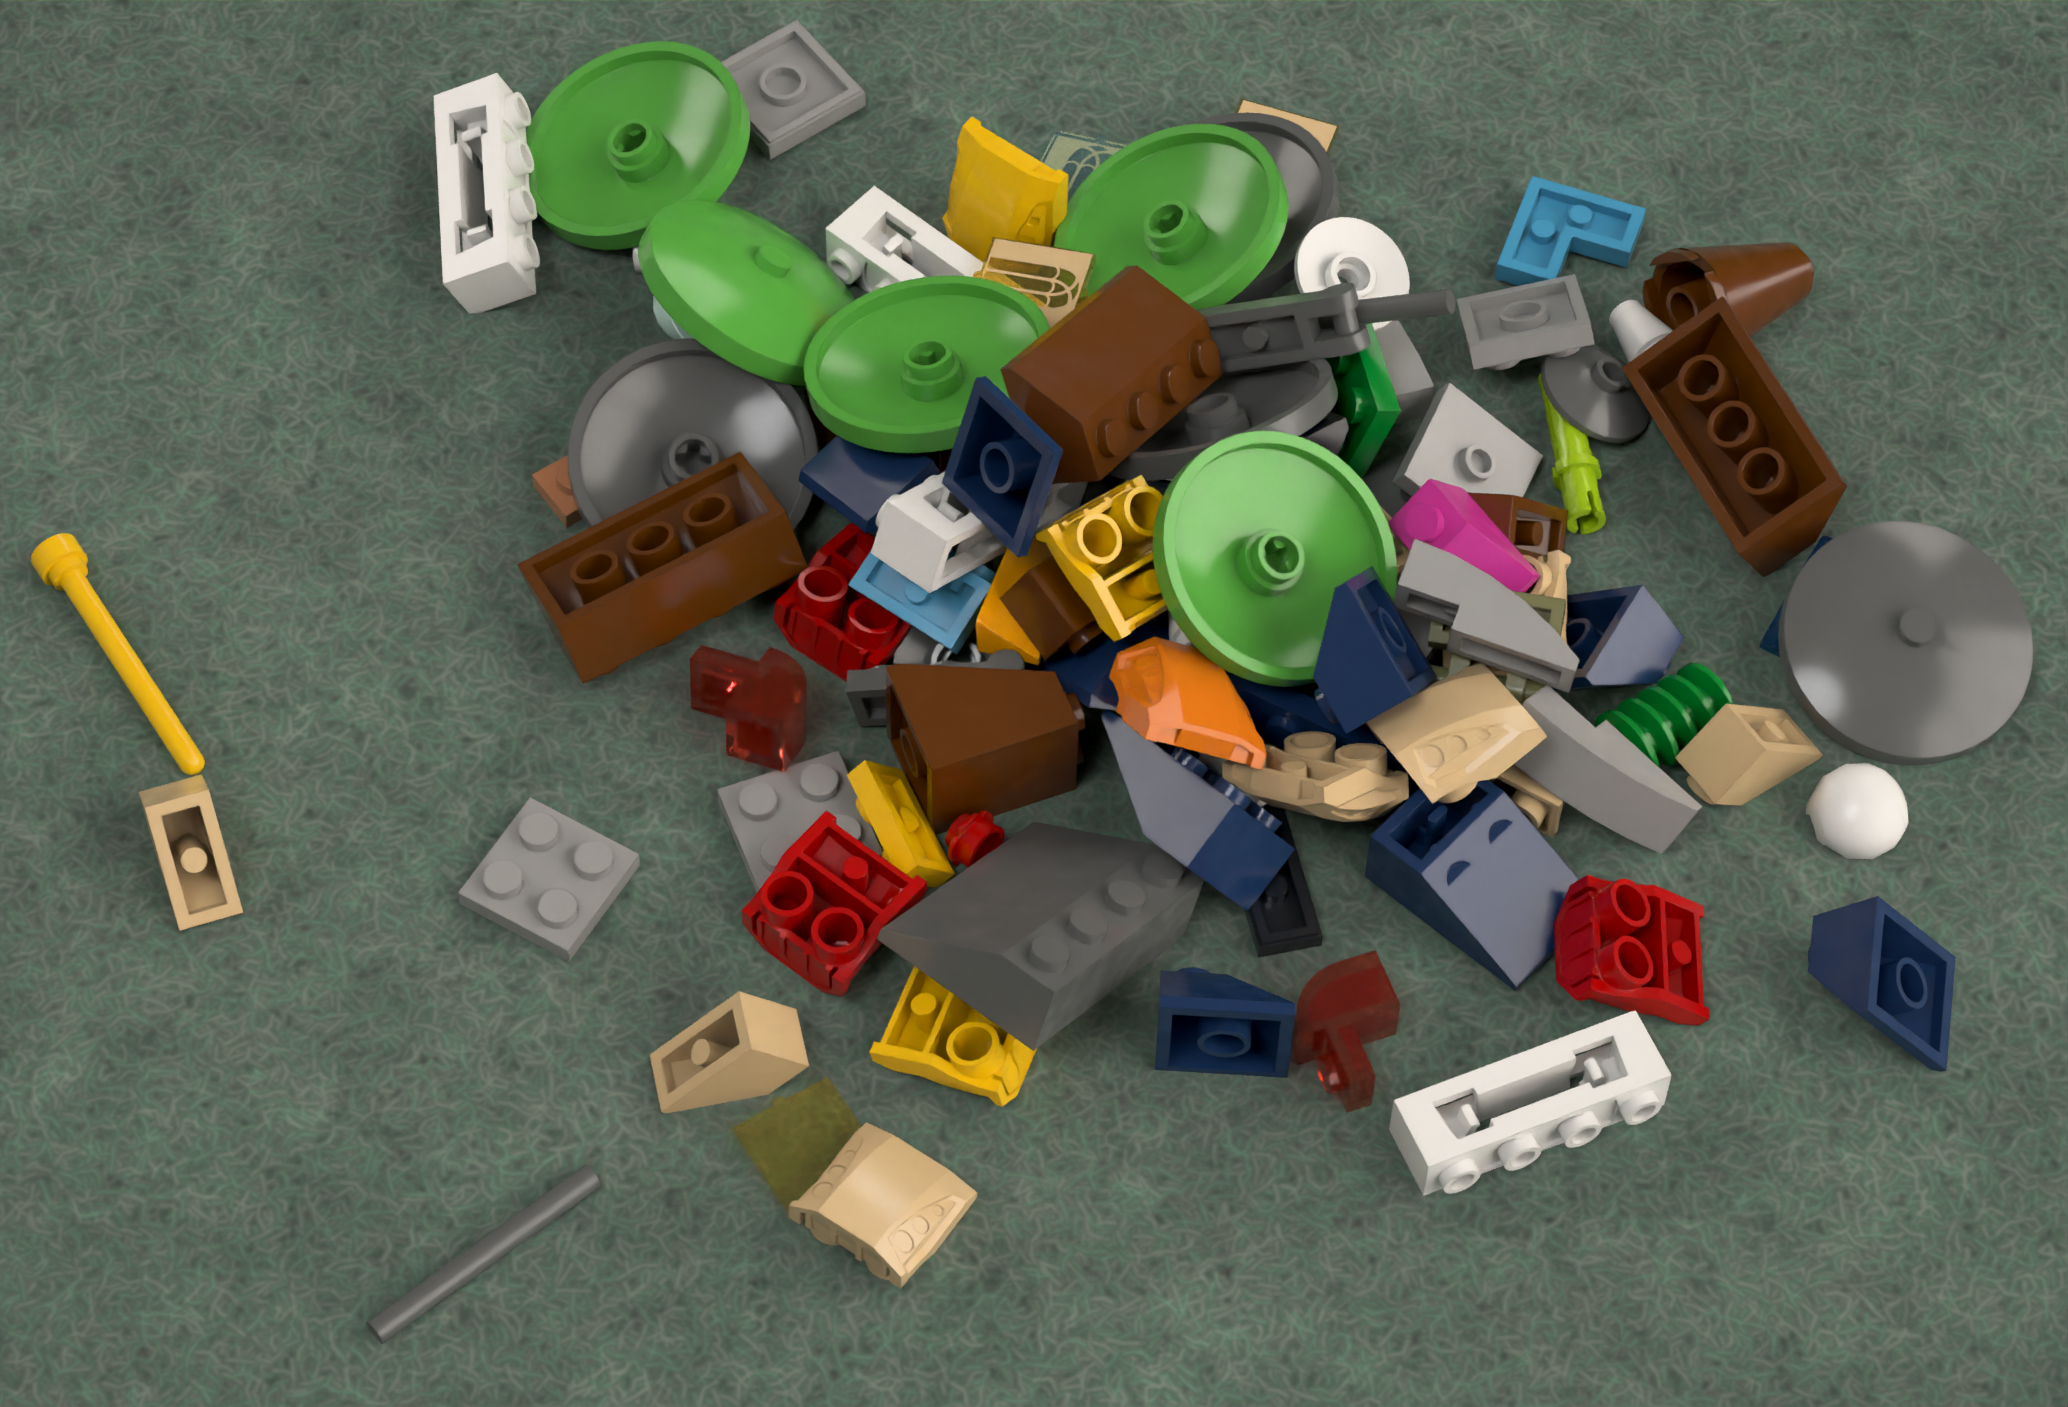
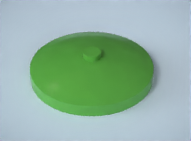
M656 41L633 44L603 54L578 68L565 78L546 97L535 112L531 124L526 130L527 145L534 161V170L529 173V187L540 220L553 233L570 243L591 249L617 250L639 246L640 240L654 216L671 203L683 200H708L716 202L735 178L745 157L750 136L748 106L743 93L728 69L718 59L700 48L677 42Z
M1217 124L1181 125L1152 133L1125 146L1100 164L1078 187L1067 204V214L1057 228L1054 248L1093 254L1076 305H1080L1126 266L1134 265L1139 266L1195 310L1226 304L1242 292L1260 274L1274 255L1285 231L1288 218L1289 200L1287 187L1280 170L1266 148L1252 136L1232 127ZM1059 268L1061 282L1065 283L1068 287L1072 286L1076 279L1075 275L1068 270ZM1079 283L1070 290L1072 299L1078 293Z
M683 200L671 203L654 216L639 243L638 259L643 277L650 291L669 316L690 336L716 355L748 372L769 380L806 386L804 360L813 337L830 317L855 300L842 279L807 245L766 219L731 205L708 200Z
M931 276L894 283L852 301L830 317L815 334L807 349L804 360V378L809 401L814 413L823 425L834 434L856 445L894 453H925L952 449L975 379L986 376L1009 398L1000 369L1048 331L1050 327L1040 308L1027 296L1009 286L991 280L968 276Z
M1275 431L1245 432L1222 439L1190 460L1175 475L1161 499L1153 530V560L1163 599L1175 622L1191 643L1212 662L1236 676L1259 684L1282 687L1301 686L1316 682L1313 675L1335 587L1373 566L1392 601L1394 602L1397 587L1396 551L1388 522L1379 503L1368 486L1349 465L1326 448L1310 440Z

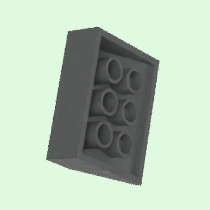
M1033 822L880 929L877 939L1034 1051L1183 936L1204 879L1153 844Z

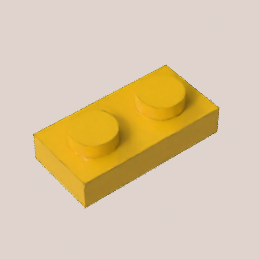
M864 760L847 774L858 797L855 801L857 810L862 818L873 827L884 849L882 857L912 879L916 875L927 881V887L931 888L942 885L955 874L902 769Z

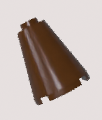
M1790 242L1675 248L1652 260L1649 266L1656 265L1653 278L1644 280L1642 293L1644 307L1673 331L1723 296L1736 313L1750 337H1752L1809 295L1812 289L1814 270L1809 257L1798 246Z

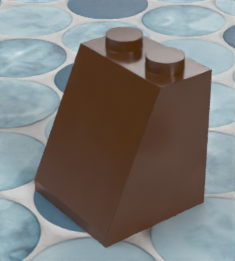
M900 663L885 667L887 737L935 835L947 832L952 823L964 813H969L970 815L973 813L979 814L981 811L986 810L992 813L993 816L1076 790L1077 765L1084 762L1082 747L1078 739V731L1085 729V719L1077 696L1073 692L1065 694L1055 671Z

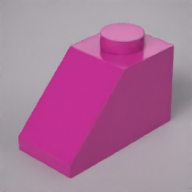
M1429 478L1388 522L1389 527L1409 550H1411L1414 539L1420 540L1461 558L1491 575L1511 591L1525 593L1540 577L1537 571L1464 488Z

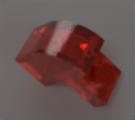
M700 645L690 658L691 709L725 719L727 756L785 772L801 751L807 737V682L800 664L791 656L772 647H769L762 658L756 661Z
M1376 950L1338 961L1317 972L1305 985L1297 1004L1293 1037V1052L1296 1063L1300 1065L1316 1060L1318 1074L1325 1091L1329 1095L1338 1092L1346 1113L1372 1104L1376 1075L1362 1045L1396 1035L1400 1002Z

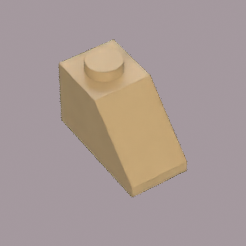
M1725 704L1675 758L1689 773V776L1686 778L1689 787L1702 800L1712 805L1742 806L1816 762L1823 754L1785 710Z
M202 774L138 792L179 931L243 913L211 795Z
M740 991L650 1054L661 1112L663 1113L768 1095L809 1067L797 1009Z

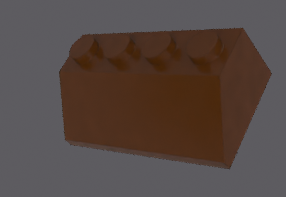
M1137 265L1126 266L1000 369L1010 400L1063 449L1052 484L1101 481L1223 374L1220 366L1219 349L1212 339L1206 317Z
M1722 296L1627 363L1622 369L1738 554L1761 576L1766 577L1817 541L1847 485L1736 313Z
M741 451L517 564L558 645L583 684L597 676L613 672L621 664L654 647L668 644L676 636L711 618L720 617L728 613L733 607L766 590L783 585L789 578L808 568L786 511Z

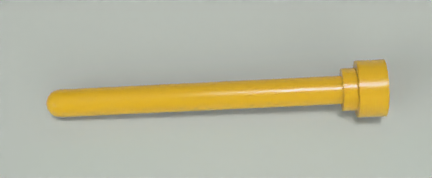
M61 533L47 538L33 551L31 564L46 585L54 586L55 589L66 592L182 772L187 775L200 773L205 765L203 755L87 580L88 568L86 565L88 557L76 538L69 533Z

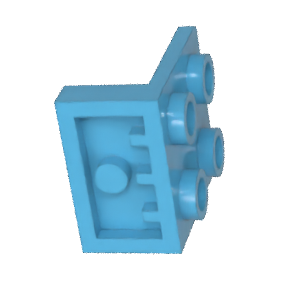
M951 550L947 560L954 557L956 553ZM870 551L850 581L849 586L957 655L975 628L977 616L996 574L984 565H981L937 590L928 593L871 554Z

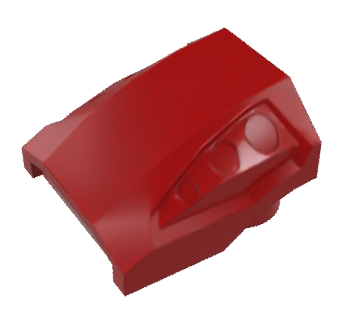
M852 522L816 552L807 565L808 568L800 573L798 579L776 601L773 620L792 648L846 682L848 670L871 669L878 665H885L894 656V653L912 628V626L849 586L850 581L868 556L875 541V537L865 533Z
M826 810L784 852L763 886L741 910L742 924L766 952L823 993L843 997L848 990L851 980L882 944L877 939L880 929L920 902L927 891V881L918 875L913 879L839 827L836 817Z
M1590 875L1582 877L1569 886L1554 922L1556 981L1573 999L1578 1001L1591 999L1630 1012L1636 1010L1637 1013L1659 1016L1677 1024L1701 1025L1709 1020V1008L1704 1006L1699 921V919L1704 917V906L1656 885L1636 884L1629 879L1623 878L1613 882Z

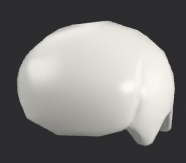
M1869 763L1845 764L1823 776L1806 805V815H1810L1817 840L1822 845H1827L1828 848L1847 859H1874L1893 849L1902 838L1908 825V807L1903 790L1897 781L1885 770Z

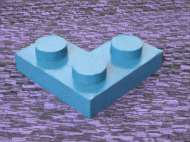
M1532 176L1498 260L1495 279L1520 286L1558 278L1569 251L1627 268L1644 224L1646 208Z

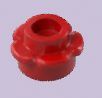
M986 810L981 811L979 814L973 813L970 815L969 813H964L952 823L946 834L945 843L949 847L948 858L954 866L958 867L962 863L969 868L1003 844L1004 830L993 823L994 817L992 813Z

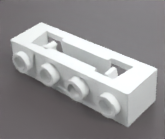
M498 73L434 95L443 285L469 314L482 313L536 294L535 268L540 265L538 248L532 236V220L537 217V209L529 187V173L534 170V161L526 139V127L531 124V115L522 94L519 92L513 93ZM454 129L457 131V143H456V144H455V133H454ZM477 156L481 164H483V172L477 167ZM488 215L492 219L493 232L488 226ZM459 228L462 230L463 252H461Z
M875 186L825 228L828 266L845 284L850 285L854 282L868 293L894 283L922 277L968 276L982 278L986 264ZM886 218L912 235L911 241L888 226ZM902 257L911 262L912 266L902 260ZM985 271L983 279L1018 288L997 272ZM1019 291L1020 293L1027 296L1030 300H1032L1037 306H1044L1027 293Z
M945 472L939 475H932L922 484L900 495L895 494L886 500L876 517V526L879 528L871 550V554L928 593L1005 553L1007 549L942 484ZM1088 482L1052 484L1035 534L1047 525L1079 508ZM959 543L955 556L947 560L952 546Z
M1636 1010L1395 1099L1389 1130L1423 1196L1443 1189L1448 1194L1457 1193L1472 1186L1482 1173L1504 1166L1509 1171L1521 1169L1534 1162L1543 1150L1565 1143L1569 1148L1582 1146L1598 1136L1602 1128L1623 1120L1628 1125H1636L1647 1121L1656 1115L1662 1105H1664L1671 1073ZM1612 1042V1043L1607 1044V1045H1605V1046H1602V1047H1599V1048H1597V1049L1591 1050V1051H1589V1052L1583 1053V1054H1581V1055L1575 1056V1055L1578 1054V1053H1581V1052H1584V1051H1587V1050L1596 1048V1047H1598V1046L1604 1045V1044H1606V1043ZM1584 1074L1583 1080L1579 1082L1580 1086L1492 1118L1489 1128L1476 1132V1128L1480 1126L1479 1122L1570 1088L1571 1078ZM1472 1093H1473V1095L1468 1096V1097H1466V1098H1463V1099H1461V1100H1459V1101L1453 1102V1103L1448 1104V1105H1444V1106L1439 1107V1108H1435V1107H1438V1106H1440V1105L1449 1103V1102L1454 1101V1100H1456V1099H1458V1098H1461V1097H1464V1096H1466V1095H1469V1094H1472Z

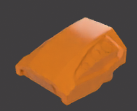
M1155 636L1117 653L1109 675L1119 696L1115 711L1122 715V720L1140 736L1153 742L1158 741L1262 770L1267 756L1264 740L1257 733L1247 706L1238 695L1222 667L1212 662L1195 647Z

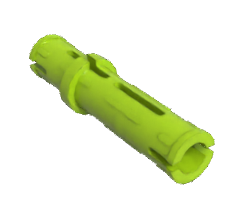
M1540 373L1537 380L1544 402L1556 466L1552 467L1551 474L1554 486L1561 491L1564 508L1568 510L1567 529L1572 533H1576L1578 530L1577 518H1579L1581 534L1593 533L1601 529L1606 522L1597 479H1601L1602 476L1599 460L1592 456L1588 435L1573 427L1554 408L1545 393Z

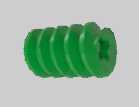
M1690 662L1678 669L1676 675L1669 674L1659 680L1656 687L1648 686L1640 691L1636 698H1628L1619 703L1616 710H1607L1597 716L1594 727L1596 728L1607 720L1658 767H1660L1658 760L1670 767L1678 762L1675 757L1680 753L1679 749L1682 751L1725 704L1734 703L1724 683L1714 672L1699 663Z

